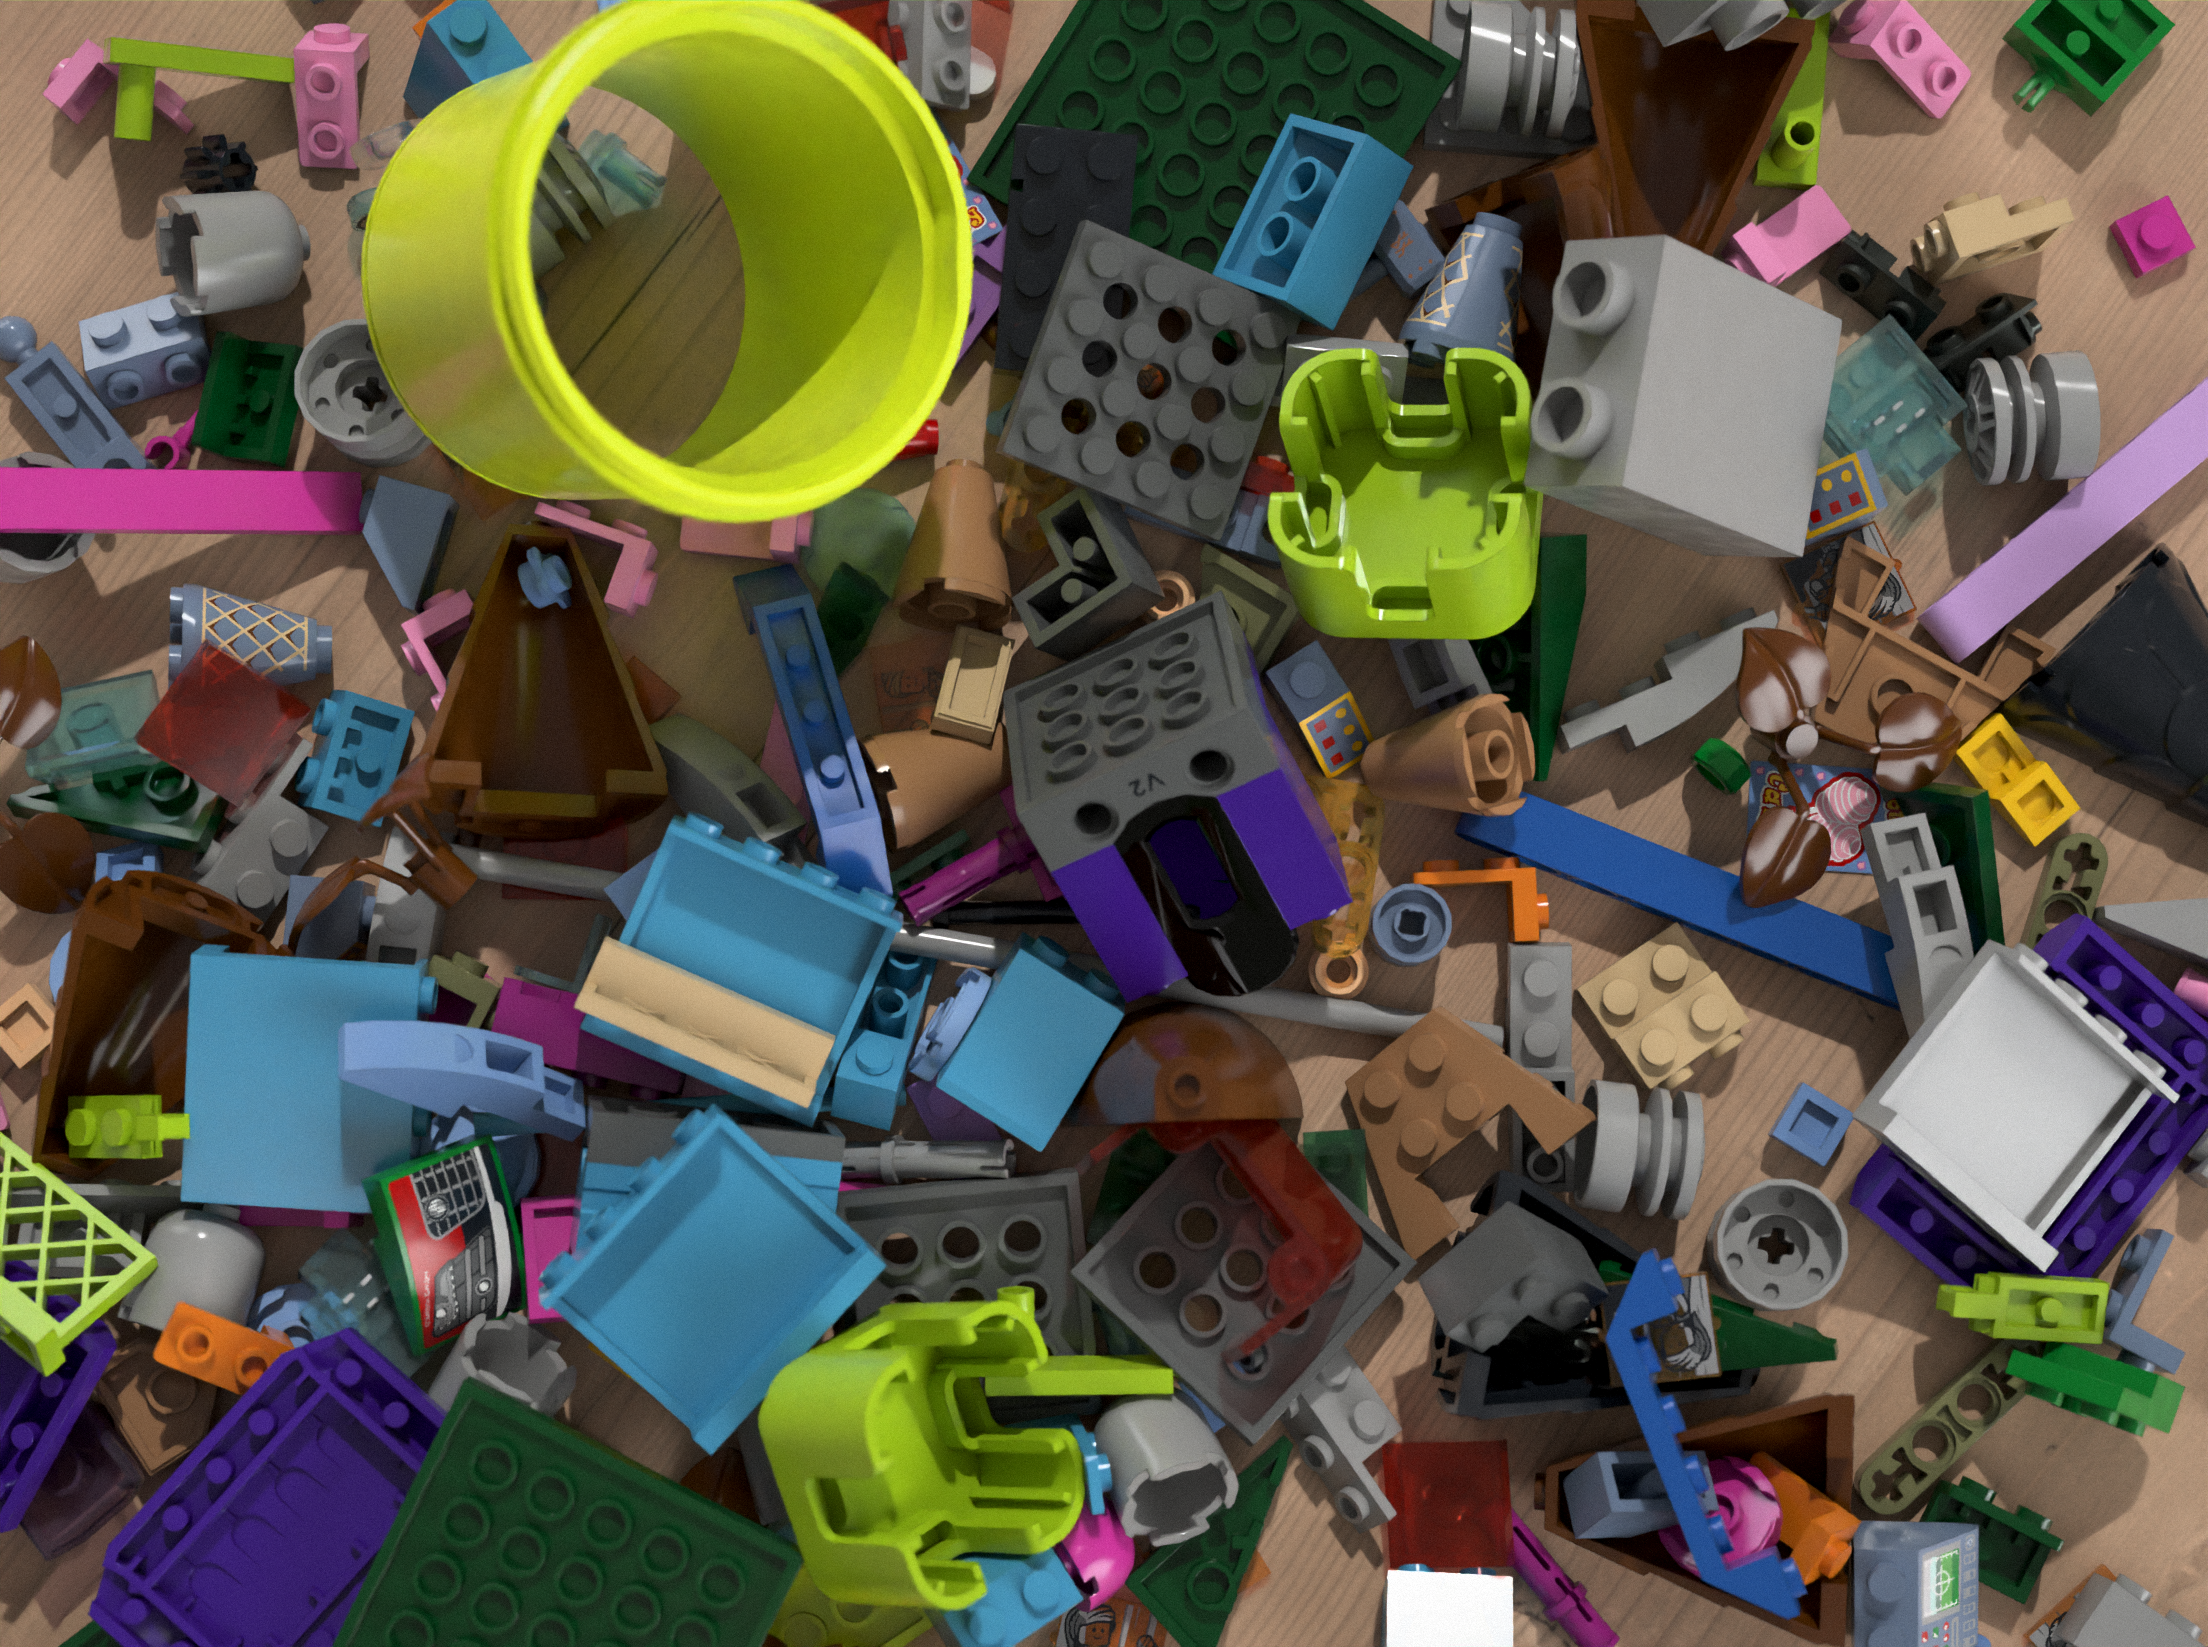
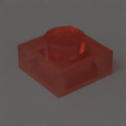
M1257 456L1255 462L1249 461L1240 489L1258 496L1263 494L1270 497L1272 492H1294V476L1288 475L1290 471L1288 465L1272 458Z

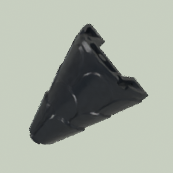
M2161 542L2116 586L2119 591L2049 662L2038 667L2004 702L2000 703L1992 712L2001 713L2016 733L2092 767L2093 772L2162 801L2165 803L2167 811L2208 828V610L2183 562L2175 557L2173 551L2165 543Z
M1502 1169L1494 1173L1476 1194L1470 1205V1211L1477 1213L1478 1216L1473 1226L1466 1228V1232H1457L1451 1248L1452 1250L1509 1201L1580 1239L1597 1272L1601 1261L1611 1260L1621 1264V1271L1633 1274L1642 1255L1607 1228H1599L1526 1176H1517L1512 1172ZM1603 1301L1597 1305L1598 1308H1603ZM1436 1315L1434 1317L1431 1344V1375L1443 1378L1444 1389L1438 1388L1435 1396L1438 1404L1446 1413L1470 1417L1474 1420H1485L1559 1411L1562 1414H1571L1632 1405L1623 1381L1619 1380L1617 1366L1607 1342L1598 1362L1586 1361L1577 1364L1560 1361L1554 1355L1532 1351L1516 1354L1505 1353L1493 1346L1484 1353H1481L1446 1336ZM1761 1368L1719 1371L1716 1374L1697 1376L1695 1374L1681 1375V1377L1679 1375L1657 1377L1658 1380L1655 1381L1662 1397L1672 1394L1677 1405L1750 1394L1751 1387L1756 1383Z

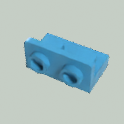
M332 690L329 699L323 698L319 702L314 714L312 732L318 734L312 756L305 757L296 774L295 791L301 792L298 805L359 822L369 807L387 792L389 786L395 780L415 711L347 690ZM384 817L371 824V826L381 827Z

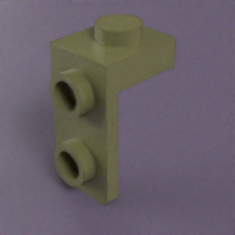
M458 950L455 951L452 959L447 956L434 955L429 963L428 977H437L438 985L477 1004L466 1027L491 1031L503 985L485 976L489 965Z

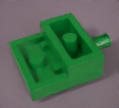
M2035 0L2002 38L2029 62L2032 70L2035 72L2013 94V100L2019 105L2035 89L2036 92L2021 108L2031 113L2053 88L2058 92L2064 93L2091 117L2169 33L2175 24L2148 0Z
M2047 1341L2041 1359L2013 1349L2005 1373L2027 1382L2024 1391L2026 1395L2051 1403V1405L2071 1413L2105 1422L2109 1426L2143 1437L2146 1426L2168 1434L2170 1433L2185 1386L2158 1374L2063 1342Z

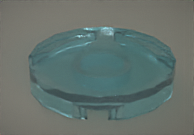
M855 488L837 499L813 510L814 524L810 547H801V556L810 580L825 597L845 607L872 608L892 601V593L916 526L913 517L898 499L880 490Z

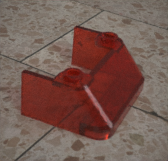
M1211 1119L1128 1123L1074 1165L1078 1172L1083 1175L1143 1127L1146 1128L1158 1145L1176 1154L1190 1153L1209 1141L1282 1234L1286 1242L1271 1255L1266 1269L1269 1287L1282 1305L1220 1354L1227 1364L1247 1357L1318 1300L1355 1264L1362 1251L1363 1238L1359 1226L1276 1119Z

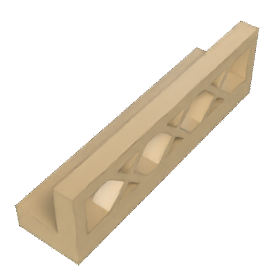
M607 936L574 1005V1008L805 1108L809 1107L814 1096L817 1079L836 1037L831 1033Z

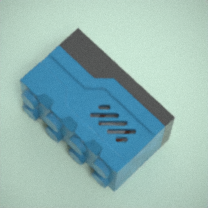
M587 1095L585 1111L586 1128L583 1130L569 1240L572 1254L588 1238L583 1233V1230L592 1217L608 1203L616 1208L632 1191L627 1183L635 1171L651 1156L660 1161L677 1143L671 1136L678 1125L695 1109L700 1110L704 1114L708 1108ZM721 1109L836 1213L846 1138L832 1120L815 1119L812 1127H809L784 1115Z

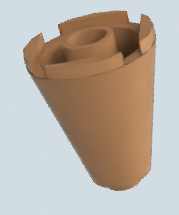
M954 459L948 461L946 466L937 469L933 473L892 593V609L900 606L899 618L907 623L923 629L955 633L957 624H960V622H979L978 630L988 632L1005 626L1012 619L1013 600L993 477L988 472L982 470V466L975 461Z
M1479 694L1370 742L1361 761V776L1371 793L1380 799L1488 817L1506 816L1520 809L1527 797L1519 798L1523 783L1533 781L1534 743L1528 723L1522 713H1511L1503 703L1509 701L1507 697L1503 694Z
M1003 723L995 724L990 745L933 729L870 734L856 739L880 814L885 847L891 854L908 850L1013 784L1007 727Z

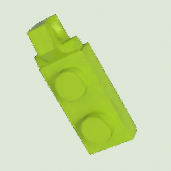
M161 1095L68 1096V1115L65 1121V1133L69 1141V1158L145 1159L163 1157L162 1140L190 1139V1114H162Z
M1988 1271V1274H1975L1973 1287L1938 1285L1935 1309L1947 1311L1950 1313L1949 1316L1969 1318L1968 1329L1981 1332L1992 1338L2102 1344L2110 1283L2098 1278Z

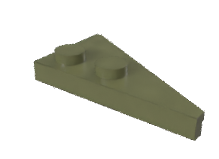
M1205 543L1201 550L1200 562L1203 563L1200 600L1222 590L1252 647L1261 682L1265 672L1268 671L1301 615L1295 606L1291 593Z

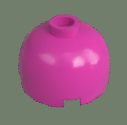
M1104 1494L1105 1513L1091 1515L1084 1500L1079 1517L1071 1531L1052 1547L1084 1599L1075 1605L1076 1608L1083 1612L1092 1611L1114 1595L1124 1585L1134 1565L1135 1547L1133 1539L1125 1534L1112 1499L1109 1500Z

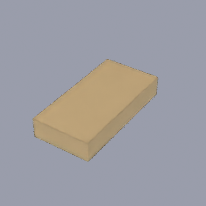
M957 624L930 729L990 745L1013 653L1014 639Z

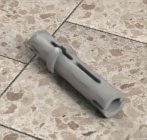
M887 1135L885 1141H845L840 1180L873 1178L883 1179L886 1184H902L905 1178L988 1177L1008 1179L1015 1172L1016 1152H1006L1014 1148V1143L1011 1139L991 1141H905L900 1135Z

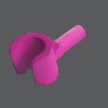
M198 410L172 437L157 436L152 438L145 448V457L155 460L162 454L164 448L170 445L173 449V458L164 469L184 470L191 458L188 446L191 444Z

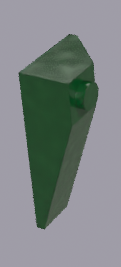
M1540 532L1536 586L1530 606L1515 624L1503 632L1487 638L1468 640L1492 693L1503 694L1507 697L1509 701L1503 703L1510 712H1521L1528 723L1534 743L1535 772L1533 781H1546L1549 773L1586 598L1587 534Z

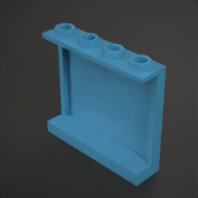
M689 812L685 819L674 814L619 942L835 1035V1042L817 1079L814 1096L809 1107L805 1108L586 1013L580 1029L812 1127L821 1108L825 1090L895 934L900 932L903 925V913L894 910L897 903L894 899L879 891L862 887L860 894L836 885L839 876L819 865L805 862L802 869L779 860L782 852L764 841L747 837L745 843L742 844L721 834L724 826L709 817Z
M204 944L191 954L184 1110V1114H190V1139H183L181 1201L372 1213L361 1180L419 1157L420 1136H429L432 1111L338 1079V1030L344 1023L426 1022V1014H435L438 1001V978L428 977L429 959H419L414 965L229 953L230 946Z
M714 1103L704 1114L700 1110L695 1109L678 1125L671 1136L677 1143L660 1161L651 1156L635 1171L627 1183L632 1191L616 1208L608 1203L592 1217L583 1230V1233L588 1238L571 1256L566 1251H562L548 1264L539 1277V1281L544 1285L538 1291L540 1305L547 1311L550 1307L555 1309L690 1428L692 1439L710 1455L717 1450L766 1397L767 1391L777 1374L786 1365L804 1355L887 1266L875 1248Z

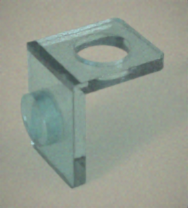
M596 914L574 983L516 965L513 974L580 994L606 936L608 937L613 919L605 915Z

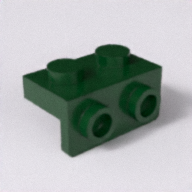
M217 331L208 362V370L198 413L195 418L191 439L192 446L227 461L285 468L299 407L294 396V371L304 348L290 344L251 341L230 331Z
M1965 1476L1962 1477L1958 1486L1939 1479L1919 1522L1978 1523V1581L2025 1605L2051 1549L2060 1552L2065 1542L2049 1533L2053 1521L2019 1504L2014 1514L1992 1504L1997 1492Z

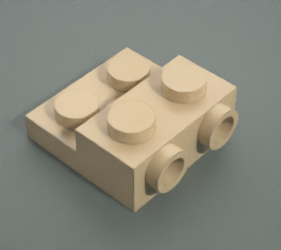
M1973 192L1944 204L1945 212L1931 219L1929 223L1924 224V234L1922 236L1911 239L1910 250L1920 273L1927 272L1930 284L1937 286L2043 251L2075 219L2067 197L2047 204L2044 196L2030 198L2008 209L2009 216L2001 193L1981 200L1978 192Z
M1674 922L1574 990L1642 1091L1650 1090L1657 1084L1660 1088L1672 1090L1694 1074L1688 1063L1706 1051H1709L1713 1059H1716L1740 1044L1744 1037L1739 1032V1029L1750 1022L1716 971L1711 972L1678 922Z

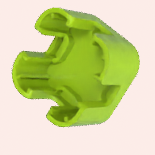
M1344 348L1324 352L1308 360L1291 376L1281 399L1279 427L1293 471L1295 490L1294 492L1271 493L1268 525L1295 606L1302 618L1313 628L1322 633L1343 638L1470 640L1487 638L1501 633L1515 624L1524 615L1535 593L1543 493L1523 486L1532 439L1531 415L1533 406L1527 380L1520 368L1509 358L1495 351L1482 348H1453L1447 351L1443 380L1449 404L1402 405L1391 401L1388 396L1378 355L1374 351L1365 348Z
M1006 1301L888 1304L786 1365L774 1378L760 1407L758 1418L759 1433L808 1573L817 1588L827 1597L844 1603L948 1610L961 1609L979 1600L988 1592L978 1562L951 1560L952 1558L966 1552L1037 1554L1053 1547L1071 1531L1081 1512L1086 1487L1083 1459L1075 1437L1066 1429L1001 1427L991 1416L979 1377H1025L1047 1362L1048 1352L1041 1332L1033 1318L1023 1308Z

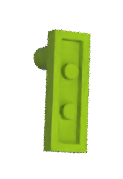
M1788 7L1790 11L1786 17L1801 19L1795 8ZM1830 11L1813 19L1816 23L1811 39L1812 48L1770 128L1772 134L1754 165L1753 186L1807 191L1816 185Z
M117 37L104 39L103 64L118 65L114 138L152 141L156 70L283 85L295 82L294 58Z
M1009 1286L997 1289V1301H1006L1018 1305L1035 1321L1033 1288ZM1151 1354L1048 1356V1360L1044 1365L1025 1377H985V1396L1173 1394V1369L1161 1364Z

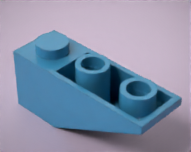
M888 950L847 1041L836 1074L830 1116L890 1131L909 1068L907 1066L911 1061L938 959Z

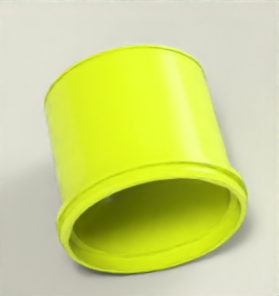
M624 0L602 10L576 27L553 47L544 59L485 79L461 90L437 106L418 123L394 154L376 189L367 217L362 245L361 283L363 306L369 335L378 362L391 389L406 413L420 430L442 452L466 470L500 487L538 498L556 500L634 499L666 513L695 520L737 523L779 519L798 515L825 505L855 489L884 467L909 443L926 421L941 396L958 357L966 329L971 300L973 258L966 200L956 165L944 136L929 109L910 82L879 49L859 32L835 16L801 0ZM587 85L611 92L638 105L675 132L693 151L715 183L730 214L739 242L744 269L745 307L740 346L732 372L721 396L707 418L692 436L664 459L658 458L633 444L612 428L587 403L572 384L557 359L545 333L535 301L528 251L529 212L534 183L542 157L554 130L569 106Z

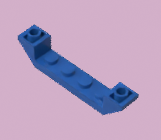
M791 563L734 576L733 585L749 635H757L819 840L816 851L818 865L839 876L836 885L860 894L862 887H867L892 897L893 890L880 814L812 594Z
M1656 1248L1645 1251L1640 1256L1605 1339L1701 1578L1709 1584L1786 1619L1800 1615V1603L1797 1597L1807 1594V1590L1793 1557L1782 1560L1777 1546L1774 1545L1728 1562L1726 1558V1553L1735 1550L1727 1526L1721 1514L1710 1517L1701 1496V1493L1710 1490L1704 1469L1697 1454L1685 1456L1676 1434L1686 1430L1679 1407L1672 1394L1665 1397L1661 1396L1653 1373L1662 1370L1654 1345L1648 1334L1638 1338L1634 1327L1676 1312L1679 1304L1675 1296L1685 1293L1682 1280L1672 1257L1661 1260Z

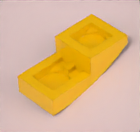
M1991 712L1959 743L1957 752L1953 757L1955 762L1976 788L1988 790L1989 803L2030 846H2037L2081 809L2047 762L2034 758L2001 713Z

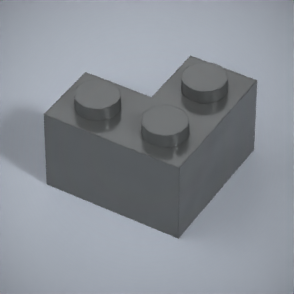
M1078 486L1036 515L1059 566L1012 598L1036 649L1067 662L1071 661L1166 599L1120 503Z
M1509 1201L1418 1278L1445 1335L1481 1353L1504 1340L1509 1331L1528 1315L1565 1333L1572 1326L1580 1324L1587 1319L1591 1311L1610 1295L1580 1239Z

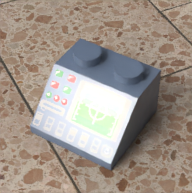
M1862 1521L1851 1540L1852 1647H1973L1978 1645V1523Z

